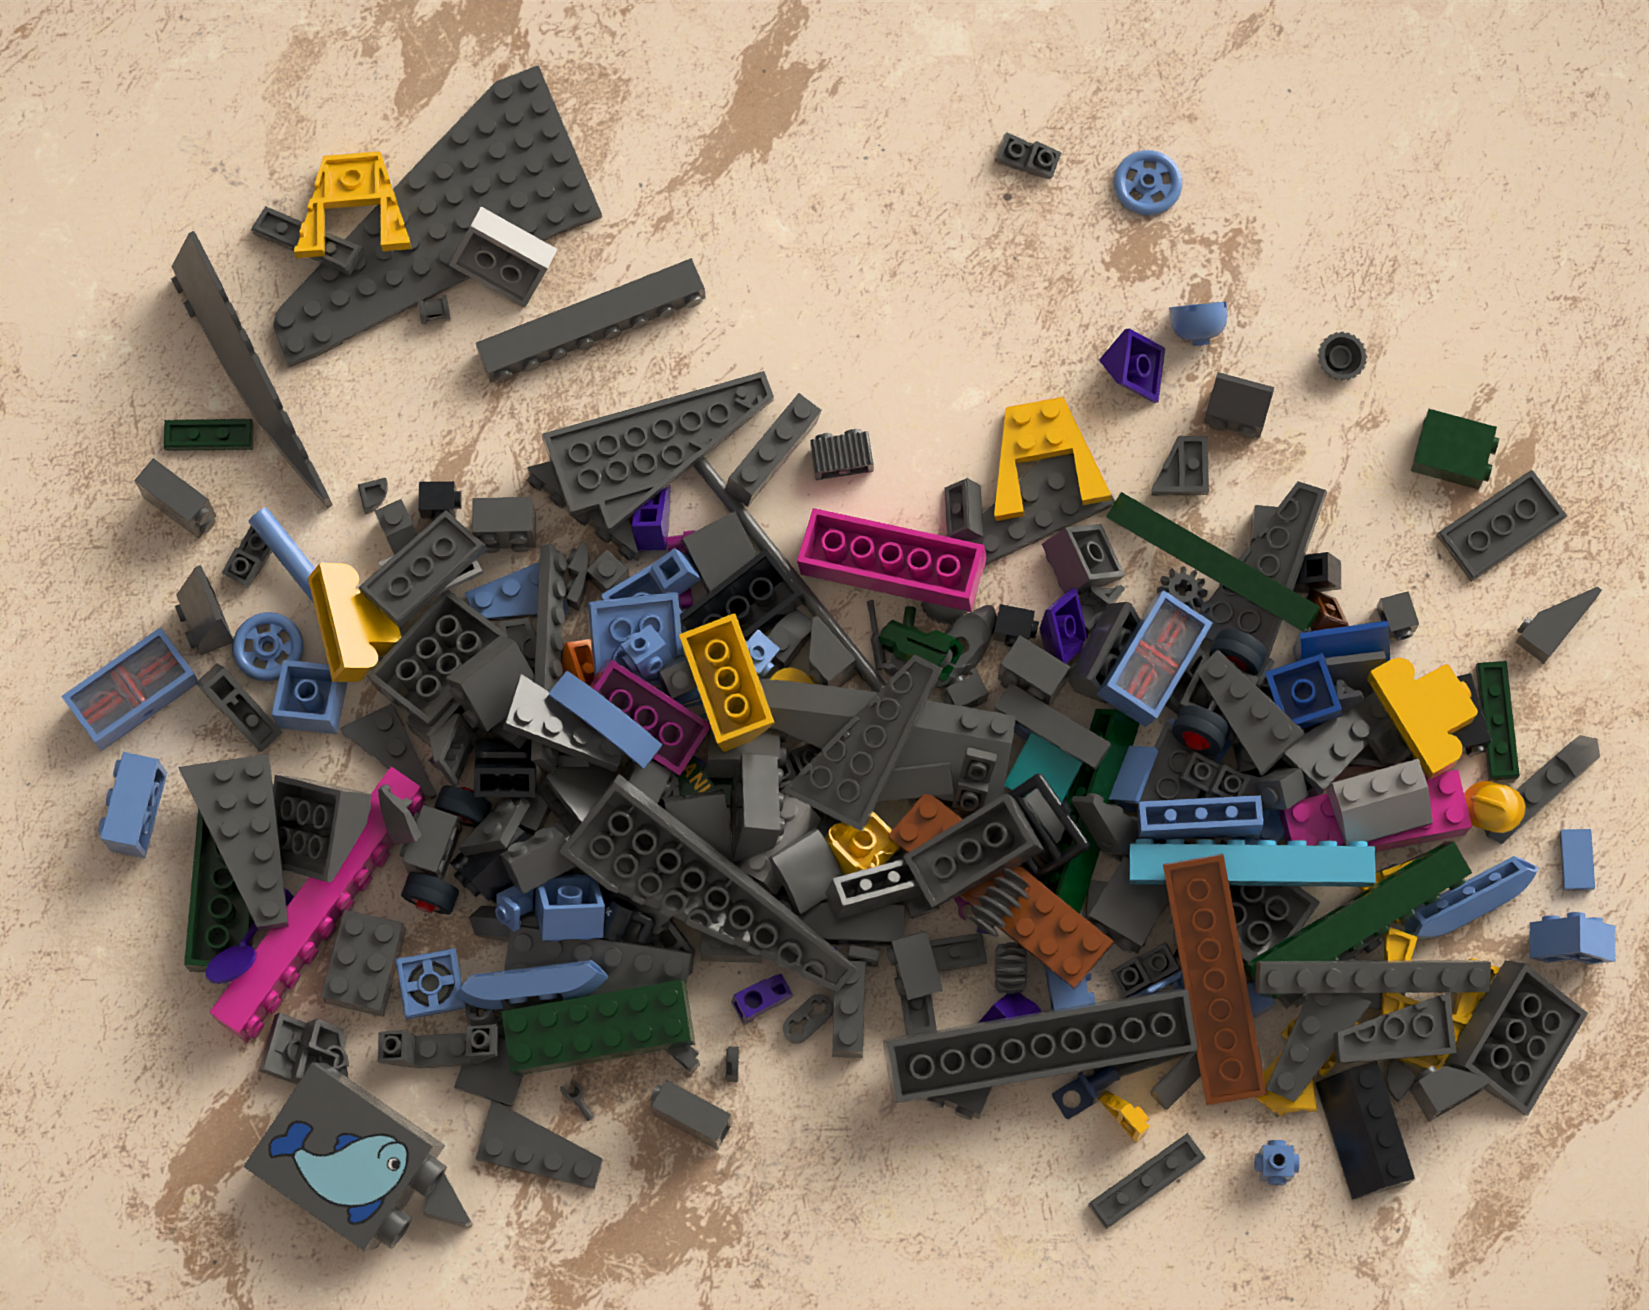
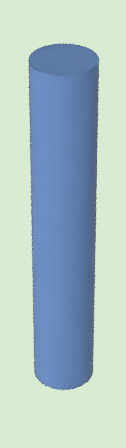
M265 507L259 510L249 519V524L313 602L308 577L315 567L269 509Z

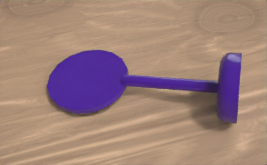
M285 888L286 905L288 906L294 896ZM253 923L239 945L225 949L209 963L206 968V978L211 983H228L243 975L253 965L256 959V951L248 943L258 931L255 923Z

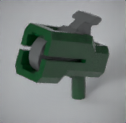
M906 606L902 623L891 620L881 630L879 643L887 652L893 654L891 662L882 664L881 668L886 674L893 677L913 655H917L943 668L938 680L944 682L948 679L954 668L949 663L956 665L962 654L963 646L955 637L938 630L929 633L920 631L914 626L916 608Z

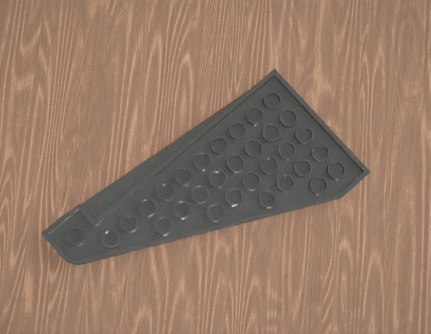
M539 65L496 81L393 188L410 239L411 249L382 251L381 205H377L345 238V240L361 246L364 250L352 273L348 275L322 263L280 306L275 314L273 325L289 367L315 358L341 345L343 341L417 305L418 299L425 301L471 278L449 266V263L480 207L487 209L542 241L602 218L601 210Z

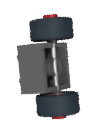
M1235 629L1221 630L1212 644L1209 656L1204 654L1198 668L1219 650L1258 687L1259 677L1257 675L1267 657L1266 648L1260 641L1247 633ZM1195 672L1180 703L1179 713L1172 727V734L1182 745L1195 752L1205 755H1217L1223 749L1225 741L1233 742L1236 734L1229 726L1197 672Z
M444 785L440 789L434 808L423 805L421 812L414 814L413 818L422 836L416 842L403 844L400 851V857L403 858L402 862L408 873L406 883L401 892L402 898L426 913L432 914L436 912L448 915L452 913L459 896V889L443 880L463 830L461 824L476 828L490 813L492 808L490 801L484 797H474V790L470 788Z

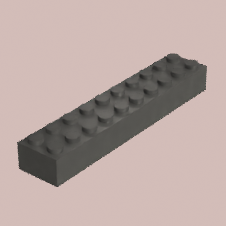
M1184 988L882 1039L892 1100L896 1103L1198 1050L1188 989Z

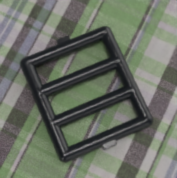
M1035 774L1007 793L1016 799L1033 831L1052 857L1051 860L1042 866H1039L1033 857L1023 863L1028 872L1038 881L1043 880L1089 848V841L1070 815L1073 812L1067 802H1061L1042 774ZM1036 788L1075 842L1063 852L1024 797Z

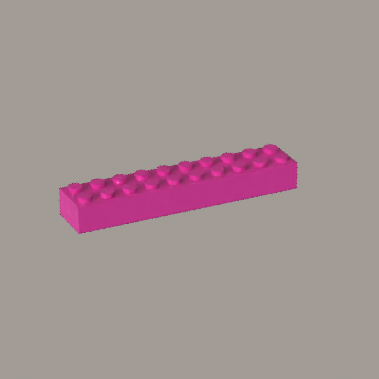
M392 766L371 793V811L368 815L367 825L333 881L325 882L311 877L307 879L287 906L289 927L269 930L255 949L256 959L253 965L243 975L232 980L209 1011L219 1024L246 1043L250 1038L255 1039L261 1033L265 1025L262 1023L269 1013L274 1014L283 1001L281 996L287 988L291 990L297 984L301 977L299 972L304 965H310L319 953L317 948L323 939L327 941L334 934L337 928L335 923L343 915L344 909L351 911L355 904V901H353L354 897L359 891L364 892L373 879L371 874L377 866L381 868L391 855L389 850L394 844L382 816L378 789L382 785L387 784L391 787V792L402 800L405 797L412 800V804L407 808L412 817L416 812L420 813L423 805H426L424 804L426 798L421 786Z

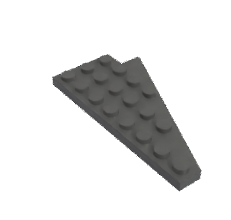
M762 371L543 433L542 440L569 515L573 516L599 509L607 533L612 532L773 402L774 395L765 372Z

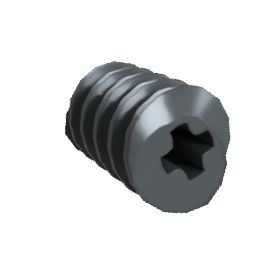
M1008 868L1002 869L1001 873L1004 878L996 877L994 879L997 888L987 887L986 892L989 897L980 896L978 898L982 907L972 905L971 912L974 916L967 914L969 919L980 929L995 937H998V933L994 928L995 925L1003 928L1006 927L1002 919L1003 915L1009 918L1014 917L1010 907L1013 906L1021 909L1022 906L1017 900L1018 897L1027 900L1030 898L1025 891L1026 888H1030L1028 883Z

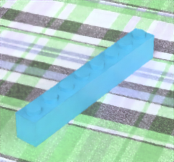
M1137 839L1136 844H1130L1129 884L1166 885L1163 864L1217 854H1224L1229 885L1373 887L1375 884V846H1368L1366 841H1351L1349 846H1337L1336 841H1319V846H1306V841L1301 840L1288 841V845H1276L1274 840H1260L1258 845H1245L1244 840H1228L1227 845H1215V840L1209 839L1197 840V844H1184L1182 839L1166 840V844H1154L1153 839Z

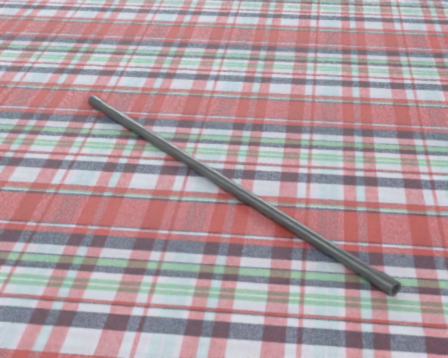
M703 457L693 467L729 512H736L744 530L761 551L766 548L803 593L806 600L803 604L814 617L818 616L856 659V670L874 692H879L886 685L885 681L743 504L724 490L726 483L707 459ZM1022 863L1020 866L1028 872V870Z

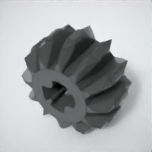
M1185 566L1181 567L1180 574L1173 568L1170 569L1169 577H1161L1160 582L1163 586L1157 588V594L1164 590L1194 611H1196L1195 607L1201 608L1204 604L1202 598L1207 597L1208 591L1202 588L1205 585V579L1195 580L1198 572L1193 570L1188 575L1186 574L1187 569ZM1179 588H1185V596L1179 595Z
M1016 942L998 944L995 950V985L997 991L1006 994L1023 993L1026 989L1027 980L1026 950L1019 944H1016Z

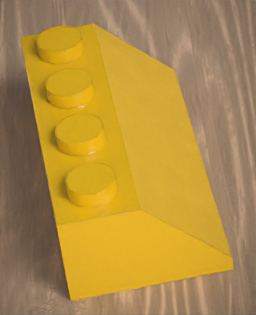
M735 613L679 634L715 739L723 752L752 742L775 724Z

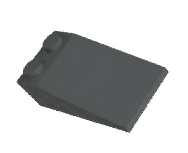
M1005 793L903 857L931 908L934 909L1001 875L1003 868L1011 870L1044 851L1016 799Z

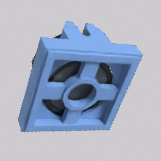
M456 948L395 959L406 1020L465 1009V1002L455 996L463 985Z

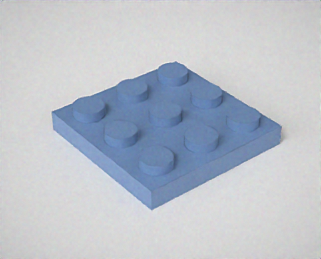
M672 592L588 602L594 678L606 659H612L629 670L622 660L626 655L621 644L629 636L640 632L648 625H651L666 643L672 658L679 655L683 656V646L679 634H681L678 593ZM637 671L633 672V674L643 679ZM657 673L643 679L652 686L662 685Z

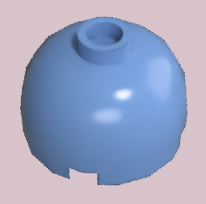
M1227 301L1169 307L1170 321L1174 332L1181 339L1192 340L1193 346L1210 344V338L1219 336L1227 324Z

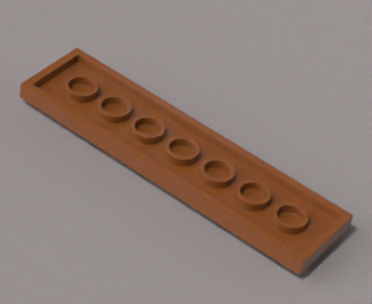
M923 794L888 834V839L904 852L909 853L963 819L933 795ZM1019 865L1011 870L1028 883L1030 888H1026L1025 891L1030 898L1027 900L1018 897L1017 900L1022 906L1021 909L1011 906L1010 910L1014 917L1009 918L1003 915L1002 919L1006 927L995 926L1075 990L1112 947L1114 941ZM995 878L960 895V897L971 906L977 905L982 907L978 898L980 896L989 897L986 892L988 886L997 888L994 883Z
M1224 854L1163 864L1185 989H1188L1198 1046L1197 1056L1206 1105L1267 1095Z

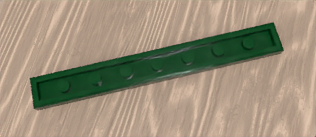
M1122 492L1106 516L1114 523L1302 632L1308 631L1321 610V607Z

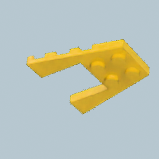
M381 152L323 156L314 184L313 197L309 200L307 206L308 213L305 222H302L298 245L294 248L296 259L325 256V209L381 205L382 251L411 249L410 239Z
M1064 397L1006 407L994 510L996 521L1025 516L1016 464L1074 453L1082 504L1088 505L1112 500L1111 492Z
M1390 927L1385 932L1384 961H1411L1418 937ZM1491 965L1490 982L1494 975H1497L1499 967ZM1458 992L1452 1012L1455 1043L1464 1026L1471 1019V1014L1478 1002L1482 1000L1486 992ZM1382 993L1381 1016L1419 1003L1420 1001L1403 996L1401 993ZM1449 1054L1398 1058L1397 1060L1424 1070L1431 1066H1435L1438 1070L1443 1067Z

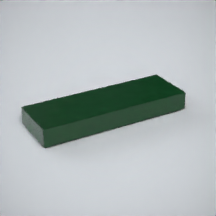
M164 420V450H253V420Z

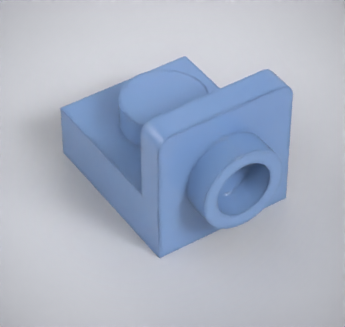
M512 886L497 893L495 913L500 923L505 924L513 932L519 930L520 916L533 910V889L523 894L516 887Z

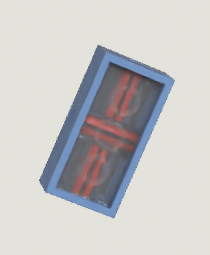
M1163 590L1149 604L1096 695L1144 727H1147L1158 718L1213 623Z
M160 627L61 697L100 751H103L194 687L198 679Z

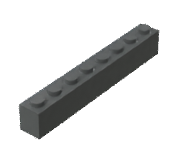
M690 258L476 342L477 351L490 383L496 380L497 382H503L510 379L514 373L522 370L532 371L538 368L540 363L550 359L552 361L560 360L568 352L575 349H588L594 345V342L603 338L606 340L613 339L619 336L621 331L631 327L632 329H638L654 318L659 317L662 319L669 317L675 313V310L682 307H695L706 298L705 288L694 262Z

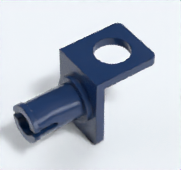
M1113 1065L1106 1066L1089 1077L1081 1071L1077 1074V1079L1053 1092L1052 1098L1065 1119L1068 1120L1097 1103V1093L1115 1081H1119L1120 1077ZM1068 1091H1075L1080 1095L1081 1102L1075 1108H1068L1063 1103V1096Z

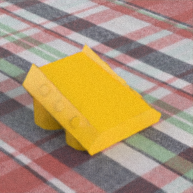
M872 812L864 831L841 822L833 825L824 838L834 854L843 876L883 865L901 849L888 839V834L892 829L874 812Z

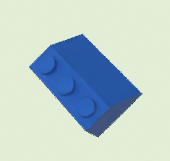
M1388 621L1299 633L1293 647L1295 662L1323 653L1325 659L1379 651L1385 652L1386 662L1390 661Z

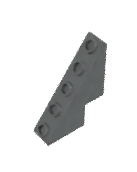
M551 462L529 466L527 482L536 490L540 491L543 489L549 493L550 500L558 507L563 508L566 506ZM599 509L573 515V518L583 526H586L587 523L596 530L595 534L605 543L611 541L618 546L617 550L624 558L629 561L632 559L639 560L629 518L612 532L607 533Z

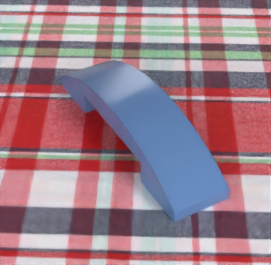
M568 671L563 674L548 693L551 698L582 719L643 769L662 746L658 740L618 707Z

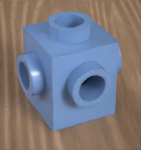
M648 625L638 633L632 634L621 644L626 655L622 658L623 662L630 672L637 671L643 679L657 673L665 664L673 659L666 643L651 625Z
M757 630L746 641L757 675L763 678L774 666L770 661L780 648L760 630Z
M1284 1140L1267 1141V1145H1263L1259 1153H1255L1254 1167L1255 1172H1259V1181H1268V1185L1275 1186L1286 1185V1181H1291L1294 1177V1172H1299V1154H1294V1146L1286 1145ZM1273 1157H1282L1284 1164L1282 1166L1275 1165Z

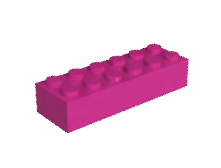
M813 508L797 563L801 575L972 612L987 558L985 547L982 544Z
M1458 769L1444 772L1431 780H1428L1425 775L1429 789L1432 824L1370 841L1368 846H1375V852L1466 835L1472 828ZM1328 794L1304 798L1289 809H1279L1281 825L1285 831L1284 840L1286 845H1288V841L1301 840L1306 841V846H1319V841H1336L1337 846H1345Z

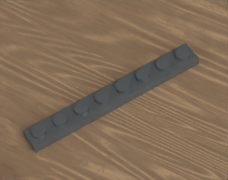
M552 544L540 546L534 680L536 684L548 692L556 685L563 673L561 665V650L564 647L562 623L565 620L563 597L566 594L564 571L567 568L564 554ZM532 740L531 761L545 772L555 771L559 750Z
M1487 960L1256 961L1255 992L1259 994L1490 992L1491 962Z

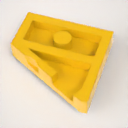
M1108 1090L1097 1098L1135 1143L1146 1135L1150 1127L1147 1124L1149 1118L1139 1106L1134 1108L1129 1102Z

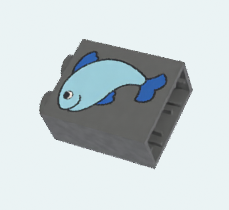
M312 1063L243 1167L363 1251L376 1249L381 1242L392 1249L401 1240L413 1218L402 1210L414 1192L417 1191L427 1197L443 1177L447 1166L437 1160L446 1145L327 1063Z

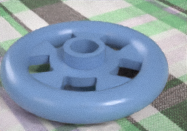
M1142 150L1130 154L1119 164L1114 175V189L1120 202L1130 211L1141 215H1157L1171 208L1178 200L1182 191V176L1176 163L1167 155L1158 151ZM1154 162L1156 163V169H1144L1143 163ZM1130 169L1137 172L1133 182L1125 179ZM1168 173L1171 183L1163 185L1160 174ZM1145 178H1151L1154 183L1151 185H1147L1143 182V180ZM1133 189L1143 196L1139 201H1136L1129 195ZM1160 191L1164 199L1154 203L1150 196H1154Z
M273 612L256 614L244 621L236 631L232 644L233 657L237 666L247 676L260 681L278 680L282 665H279L275 660L282 652H285L289 655L287 660L300 661L303 653V638L296 624L286 616ZM270 625L271 632H264L258 635V626ZM284 630L291 639L285 644L282 643L278 636ZM245 640H254L253 652L244 651ZM271 643L274 645L272 651H263V647L266 644ZM256 658L268 662L265 669L254 666Z

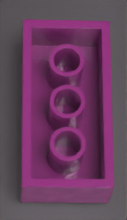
M606 659L589 685L662 744L652 760L679 776L711 728L709 722L612 659Z

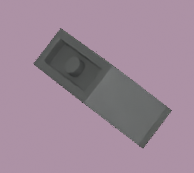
M496 1024L466 1026V1033L415 1036L408 1030L379 1032L378 1062L418 1069L478 1065L497 1056L498 1026Z

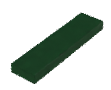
M1507 661L1477 663L1476 673L1479 700L1491 737L1490 744L1485 748L1488 781L1518 779L1520 773Z

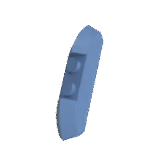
M1513 856L1467 880L1462 886L1440 894L1441 898L1427 906L1423 903L1414 909L1416 913L1404 920L1405 933L1418 937L1417 940H1426L1440 937L1461 926L1467 925L1474 919L1495 910L1497 907L1518 896L1531 883L1539 868L1523 858Z
M592 960L471 974L455 996L475 1007L502 1010L504 1009V999H509V1003H521L527 1001L528 996L539 995L540 1000L556 998L557 993H561L563 1000L584 997L600 987L607 980L608 976Z

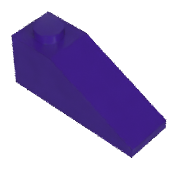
M671 484L634 513L632 530L637 551L666 550L669 532Z

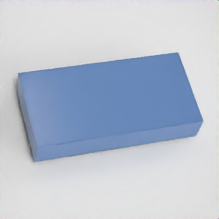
M1561 829L1560 848L1563 890H1594L1595 877L1591 829Z

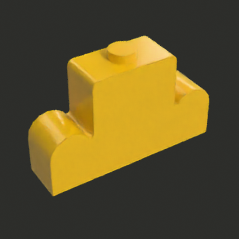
M319 563L309 575L308 581L332 682L361 681L376 665L378 656H385L401 639L399 627L371 603L360 590L356 589L359 583V576L353 567L342 563Z
M1397 657L1371 670L1367 681L1393 720L1415 759H1419L1422 770L1428 780H1431L1451 769L1457 763L1462 754V744L1456 736L1451 734L1471 724L1478 711L1470 699L1472 696L1470 689L1464 681L1460 682L1450 665L1444 664L1415 680L1413 664L1405 658Z

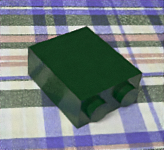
M1428 409L1423 421L1411 471L1479 490L1482 482H1488L1493 465L1488 464L1490 454L1495 455L1500 439L1495 437L1497 427Z

